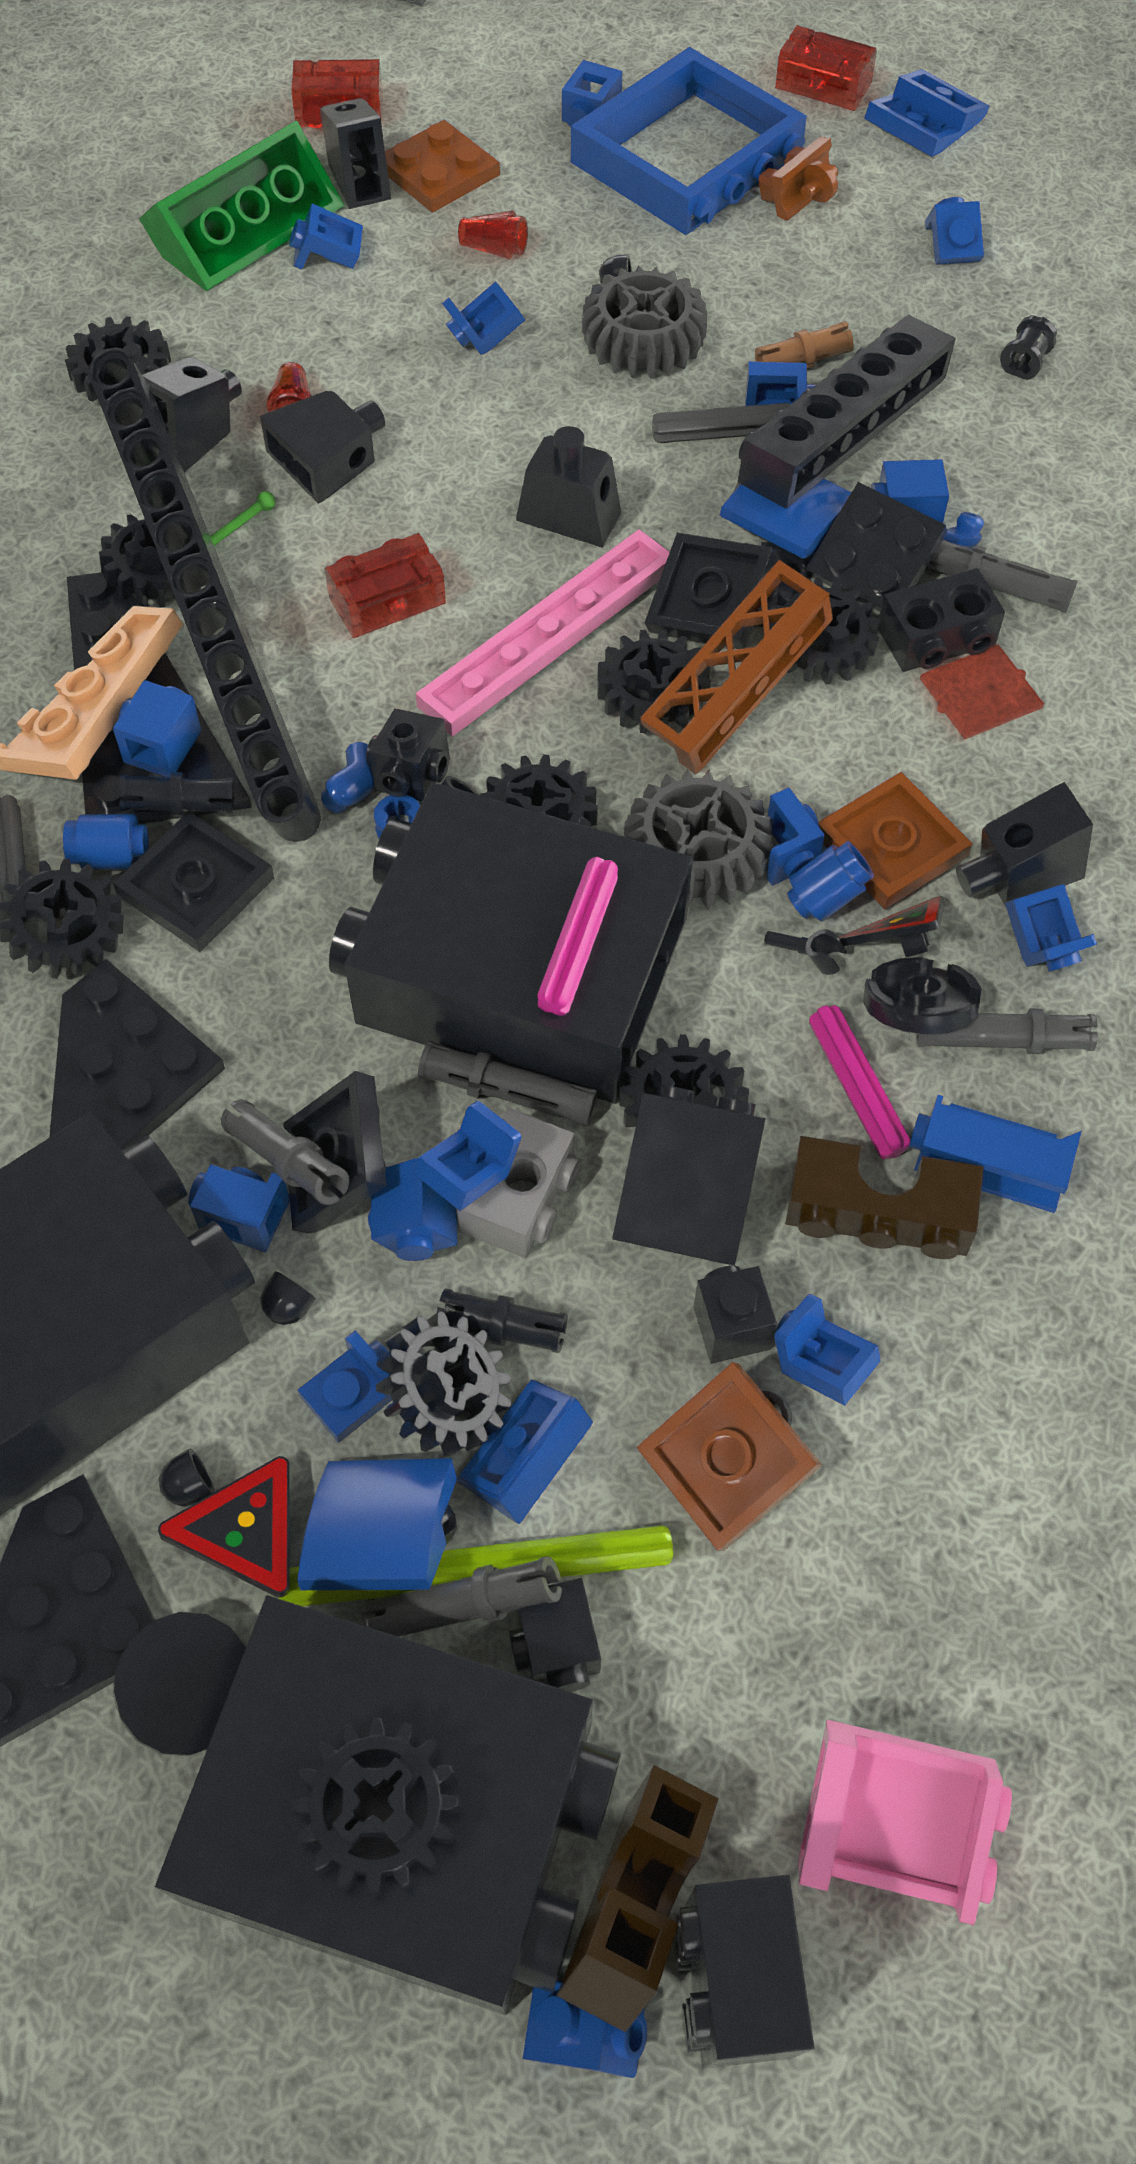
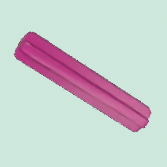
M593 857L587 862L537 994L538 1007L544 1012H552L561 1016L570 1010L618 879V866L612 860Z
M825 1005L818 1008L817 1012L809 1017V1025L875 1150L882 1159H894L901 1156L903 1152L910 1148L911 1139L842 1011L836 1005L829 1007Z

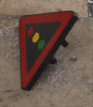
M943 896L931 898L838 936L843 946L899 937L906 958L928 952L927 946L930 943L927 932L940 928L945 907Z
M278 1456L161 1522L158 1527L159 1537L161 1540L277 1598L286 1596L290 1590V1464L288 1459Z

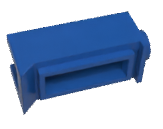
M937 1095L930 1116L922 1113L918 1114L909 1144L910 1148L920 1150L914 1168L915 1171L919 1167L922 1156L983 1166L981 1191L1055 1213L1060 1193L1065 1194L1068 1188L1082 1131L1058 1139L1056 1134L953 1103L950 1106L941 1104L944 1097L942 1095Z

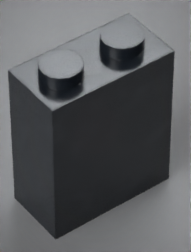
M659 1084L657 1096L647 1093L642 1094L612 1240L727 1265H735L766 1118L754 1116L756 1104L720 1097L717 1108L693 1103L695 1091Z

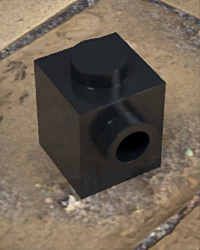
M735 1265L724 1266L709 1272L704 1279L697 1281L693 1308L710 1364L771 1350L777 1321L759 1266L743 1270Z
M582 1578L548 1585L549 1588L556 1586L562 1588L559 1601L517 1609L521 1628L509 1630L517 1672L530 1669L532 1680L569 1692L589 1686L591 1684L589 1675L600 1673L601 1655Z

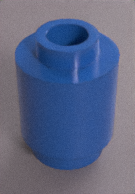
M81 814L77 820H66L64 824L63 850L65 859H70L71 865H79L81 869L88 864L93 867V870H127L149 849L147 826L138 825L135 814Z
M846 841L839 847L831 845L792 874L789 880L793 888L787 892V895L801 916L808 919L813 915L816 919L823 922L866 890L865 883L874 878V874L859 850L851 842Z

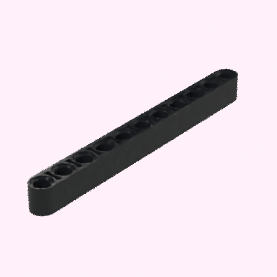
M116 348L104 350L91 362L89 368L90 380L258 811L283 839L293 842L305 841L312 837L319 828L321 821L319 807L152 390L127 352ZM220 628H223L221 632H219L218 634L214 635V633H215L217 630H219ZM242 670L237 677L230 679L234 673ZM256 714H260L256 721H254L252 724L246 725V723L251 717H253ZM279 758L275 766L263 771L269 761ZM298 803L296 809L291 814L281 817L283 810L287 806Z

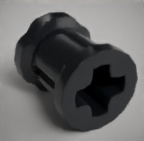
M1035 315L1025 317L1019 323L1016 329L1017 335L1015 340L1009 342L1003 348L1000 355V362L1004 371L1025 380L1032 379L1038 374L1042 367L1043 355L1048 354L1057 342V330L1053 323L1045 317H1037ZM1041 334H1043L1044 338L1042 339V341H1037ZM1018 353L1020 356L1018 360L1015 362L1014 358Z

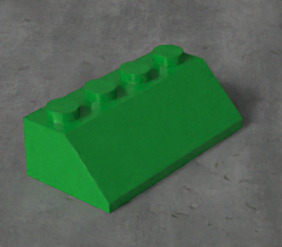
M296 120L155 203L138 219L161 257L202 289L208 291L289 241L296 220L305 221L312 204L333 213L345 205Z

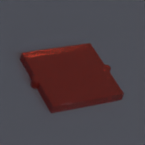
M999 644L991 646L984 653L968 655L923 673L920 676V680L938 703L937 711L947 715L964 740L1042 709L1044 706L1043 701L1026 681V672L1016 668Z

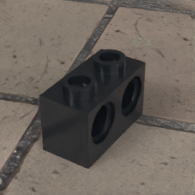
M975 568L884 594L878 630L902 672L919 667L931 669L940 665L946 659L966 653L979 655L987 651L991 646L996 645L1005 611L980 570Z

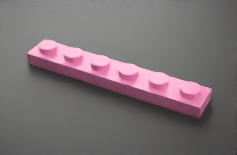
M638 529L416 693L417 708L428 716L444 719L446 732L453 737L658 583L670 552Z

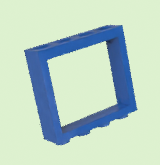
M688 47L571 125L570 163L684 235H688L704 222L710 223L715 214L729 204L738 203L746 192L759 184V175L768 168L778 170L784 166L786 154L794 147H803L805 144L804 134L807 115L695 49ZM695 95L759 133L760 136L687 187L624 148L621 144Z

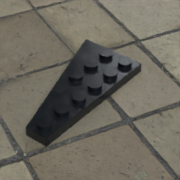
M101 572L67 577L74 670L87 666L93 660L88 651L133 606H138L132 595L126 599H121L118 586L108 588L105 574ZM163 654L146 678V681L164 687L173 686L190 695L167 654ZM195 704L202 731L176 772H183L184 778H233V811L252 808L246 790ZM112 729L91 758L87 768L82 772L85 814H135L138 824L182 818V816H171L170 811L164 810L121 811L119 802L122 799V796H119L120 775L139 777L165 776L124 763ZM190 811L191 813H193V814L196 815V816L206 815V814H213V813H220V812Z

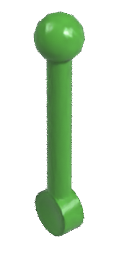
M268 491L260 492L253 505L210 536L213 545L215 546L260 511L272 510L275 506L273 494Z

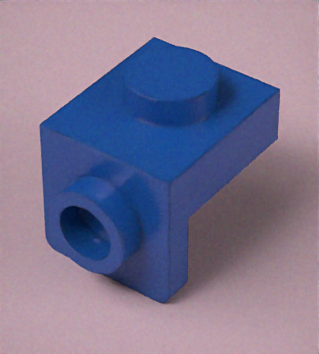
M950 197L935 204L925 220L926 230L932 229L936 265L981 261L984 257L980 201L964 202V199L961 197Z
M496 281L462 311L458 310L449 297L442 302V305L452 316V319L446 323V326L462 347L471 341L480 355L489 352L525 321L518 308Z
M749 361L745 406L776 403L792 404L806 389H812L815 384H807L806 363Z
M790 787L770 795L767 817H770L772 825L771 834L779 844L770 851L766 878L772 886L789 879L792 874L821 854L824 833L819 828L814 811L809 805L802 804Z
M1064 884L1005 903L1022 959L1027 967L1046 962L1048 972L1070 966L1082 962L1079 950L1097 945L1094 934L1081 938Z
M476 1101L467 1107L460 1130L419 1157L414 1174L461 1211L508 1177L522 1136L519 1131L483 1103Z
M808 1294L795 1310L788 1311L781 1318L776 1328L775 1343L782 1374L844 1406L881 1362L878 1345L825 1320L822 1299L812 1294Z
M557 1981L553 1993L533 1987L522 2059L603 2072L627 2078H634L636 2076L638 2059L642 2055L647 2041L645 2008L628 2030L624 2032L558 1997L557 1994L562 1981Z

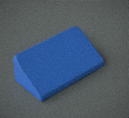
M532 1379L501 1420L504 1423L502 1427L487 1437L488 1440L481 1445L457 1477L458 1483L517 1524L523 1521L593 1424L592 1419L575 1397Z

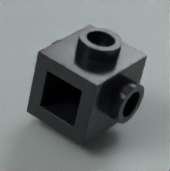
M394 708L380 733L371 738L367 748L366 761L367 765L372 769L376 791L395 797L408 795L422 802L431 782L441 783L444 780L450 760L445 721L442 718Z

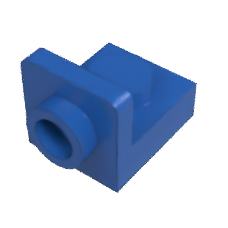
M312 204L305 221L297 219L291 233L289 246L295 248L293 267L303 269L311 251L323 256L328 261L338 262L353 269L360 255L363 225Z
M356 1330L345 1337L348 1350L297 1390L300 1398L338 1443L392 1401L390 1394L376 1391V1384L389 1376L388 1373L376 1365L377 1360L388 1353L387 1349L378 1340H374L368 1345Z

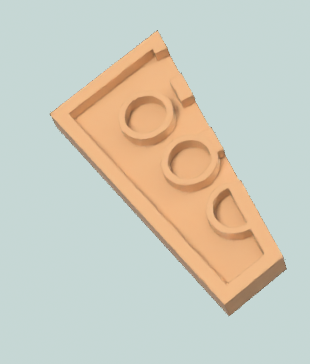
M133 606L88 651L93 660L87 666L80 667L73 672L68 671L54 685L59 694L41 712L31 708L17 722L22 731L7 746L0 743V770L77 780L89 765L91 758L108 733L113 729L124 702L129 698H133L142 682L146 680L161 656L168 650L170 643L183 626L175 610L171 608Z

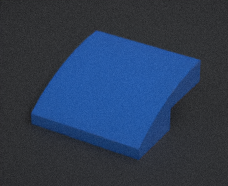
M920 69L899 76L893 94L869 101L864 119L933 157L976 126L987 115L990 106L924 69Z
M822 479L785 509L749 488L740 485L723 504L719 516L804 559L817 551L851 492L826 479Z
M452 1458L328 1461L314 1497L305 1531L297 1579L300 1590H430L446 1546L441 1521L457 1481Z

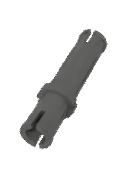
M944 539L926 567L927 569L948 575L978 568L990 588L1049 606L1064 613L1067 612L1078 582L1074 579L1056 576L1040 569L985 553L986 548L976 545L975 549L948 542Z
M1030 1008L1027 1014L978 1013V1017L965 1028L950 1033L916 1034L917 1047L1026 1048L1027 1054H1040L1043 1049L1094 1051L1098 1032H1091V1029L1098 1025L1095 1014L1049 1015L1044 1014L1043 1009Z
M428 1041L425 1045L418 1067L419 1077L466 1089L468 1096L480 1099L483 1094L530 1109L564 1117L586 1126L591 1117L598 1092L595 1088L572 1084L492 1060V1054L479 1051L477 1055L436 1044L433 1041Z
M239 1099L230 1103L234 1109L242 1114L240 1117L235 1116L225 1108L221 1117V1126L224 1131L236 1137L272 1164L277 1175L288 1185L304 1188L313 1195L314 1199L324 1205H331L340 1200L327 1189L328 1185H332L345 1195L349 1186L347 1172L324 1158L321 1148L313 1141L305 1137H295L256 1109L247 1100Z
M547 1556L537 1561L500 1570L497 1567L493 1568V1565H486L474 1570L471 1577L433 1585L430 1590H412L379 1599H368L363 1602L360 1613L363 1615L375 1613L377 1617L360 1621L362 1626L397 1637L478 1618L484 1621L487 1620V1623L501 1621L507 1616L508 1611L546 1602H558L562 1594V1588L559 1586L549 1588L547 1584L561 1582V1576L554 1560Z

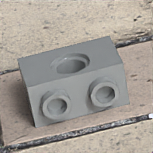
M508 1107L502 1119L519 1131L522 1136L508 1177L463 1210L459 1211L457 1209L459 1232L526 1259L534 1241L544 1244L547 1240L557 1210L551 1208L559 1190L568 1193L572 1188L580 1168L581 1159L574 1157L575 1133ZM518 1180H528L536 1184L533 1189L525 1192L515 1191L509 1187L510 1184Z

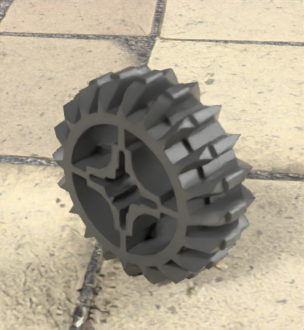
M639 265L634 272H628L620 268L617 277L604 275L602 284L592 285L591 294L585 297L582 318L584 341L588 346L589 354H596L599 365L610 363L614 373L625 367L628 368L631 378L634 377L637 370L646 371L650 379L656 369H661L662 372L669 376L674 365L685 369L689 358H697L698 351L703 346L707 333L708 313L706 302L701 298L700 289L691 288L690 279L688 278L677 280L675 271H670L666 274L660 273L657 266L652 271H643Z
M686 769L682 779L679 781L665 774L661 781V787L648 784L643 792V798L634 799L630 815H628L624 823V836L626 838L664 848L657 840L658 838L665 841V847L693 857L688 907L693 902V898H702L708 910L714 904L715 895H719L721 899L730 905L736 896V890L746 894L749 893L750 888L753 887L754 879H761L765 872L767 858L770 857L773 844L770 841L772 825L770 817L764 816L763 800H751L752 794L750 793L749 785L734 789L731 775L721 782L713 780L710 769L703 778H693L689 770Z

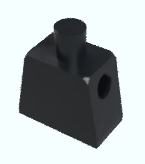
M353 99L323 106L320 109L328 165L348 208L353 209L391 200L380 116L364 99ZM353 166L363 167L366 170L365 175L357 178L359 175Z
M192 357L184 358L142 375L152 390L184 473L230 433L229 402L239 397L242 392L240 381L233 372L227 369L220 372Z
M324 391L260 416L266 452L318 504L325 501L374 463L372 434L385 427L384 415L380 407L373 400L352 409L333 391Z
M573 426L561 427L554 433V436L549 435L543 438L526 468L516 521L603 548L621 515L612 457L605 451L585 446L584 434L579 428Z
M1063 782L986 824L982 829L980 857L956 867L959 883L968 897H973L994 887L1005 905L1006 902L1062 884L1066 886L1085 879L1093 823L1067 784Z

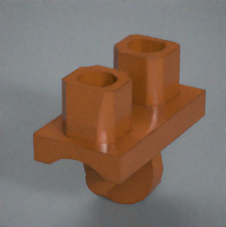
M820 136L806 148L794 147L786 154L784 166L779 170L768 168L759 175L761 199L775 204L778 217L788 221L812 200L825 203L836 194L838 190V169L835 165L829 163V151L832 146L831 138Z

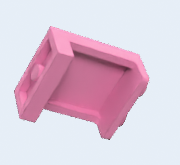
M827 1719L798 1858L799 1885L828 1891L832 1876L952 1906L956 1909L959 1922L974 1925L979 1902L990 1904L995 1890L997 1860L989 1857L994 1831L1005 1832L1011 1811L1012 1791L1010 1787L1003 1786V1779L996 1760Z

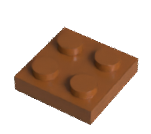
M445 119L385 151L388 178L432 213L500 175V162Z
M899 772L818 822L819 828L824 833L823 845L826 848H829L831 845L839 847L846 841H849L859 850L874 874V878L865 883L866 891L884 910L969 857L973 845L902 772Z
M734 1362L727 1366L636 1447L717 1551H725L822 1466L820 1461L740 1364Z

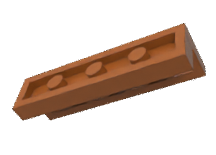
M778 560L640 718L642 725L673 747L679 763L696 775L833 620L829 593ZM781 582H784L801 594L791 607L768 609V597ZM760 606H762V611L755 612ZM777 622L770 630V623ZM763 624L764 638L756 647L734 650L733 637L741 627ZM727 645V651L720 652ZM742 662L736 669L735 663ZM728 664L729 678L721 687L699 690L698 677L706 667ZM692 684V691L685 692ZM700 702H707L701 709ZM693 704L694 718L680 734L661 721L672 706Z

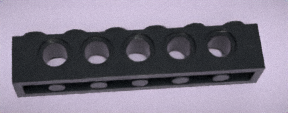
M909 314L891 328L887 327L865 348L861 347L842 366L832 369L825 379L812 389H806L799 399L786 409L779 410L764 426L756 432H750L745 437L738 454L741 460L738 483L787 509L946 378L956 338Z

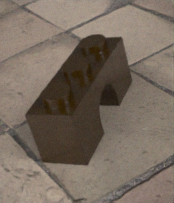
M800 1136L794 1162L785 1225L796 1226L801 1233L815 1238H828L835 1233L859 1237L861 1243L872 1248L887 1249L894 1247L896 1244L921 1248V1252L924 1255L935 1259H952L957 1255L967 1256L977 1234L983 1166L922 1156L913 1180V1188L902 1194L886 1195L873 1190L863 1180L859 1170L860 1145Z
M653 1765L625 1808L559 1988L558 1997L624 2032L628 2030L657 1992L679 1924L670 1919L669 1916L685 1879L700 1859L719 1798Z

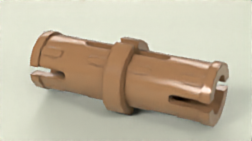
M846 321L818 331L808 332L806 329L794 332V337L757 347L755 349V362L806 363L807 369L814 367V362L852 352L854 346L851 329L846 330L849 327Z

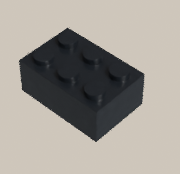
M790 1874L695 1885L685 1907H680V1915L676 1916V1922L679 1924L673 1939L677 1971L691 1970L693 1993H690V1998H686V2003L681 2004L687 2053L700 2051L702 2069L791 2059L814 2050L815 2046Z

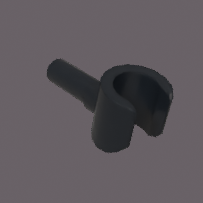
M828 929L819 930L809 938H799L767 931L764 939L766 945L808 955L820 972L826 975L835 974L840 970L835 960L828 954L832 952L847 953L839 938Z

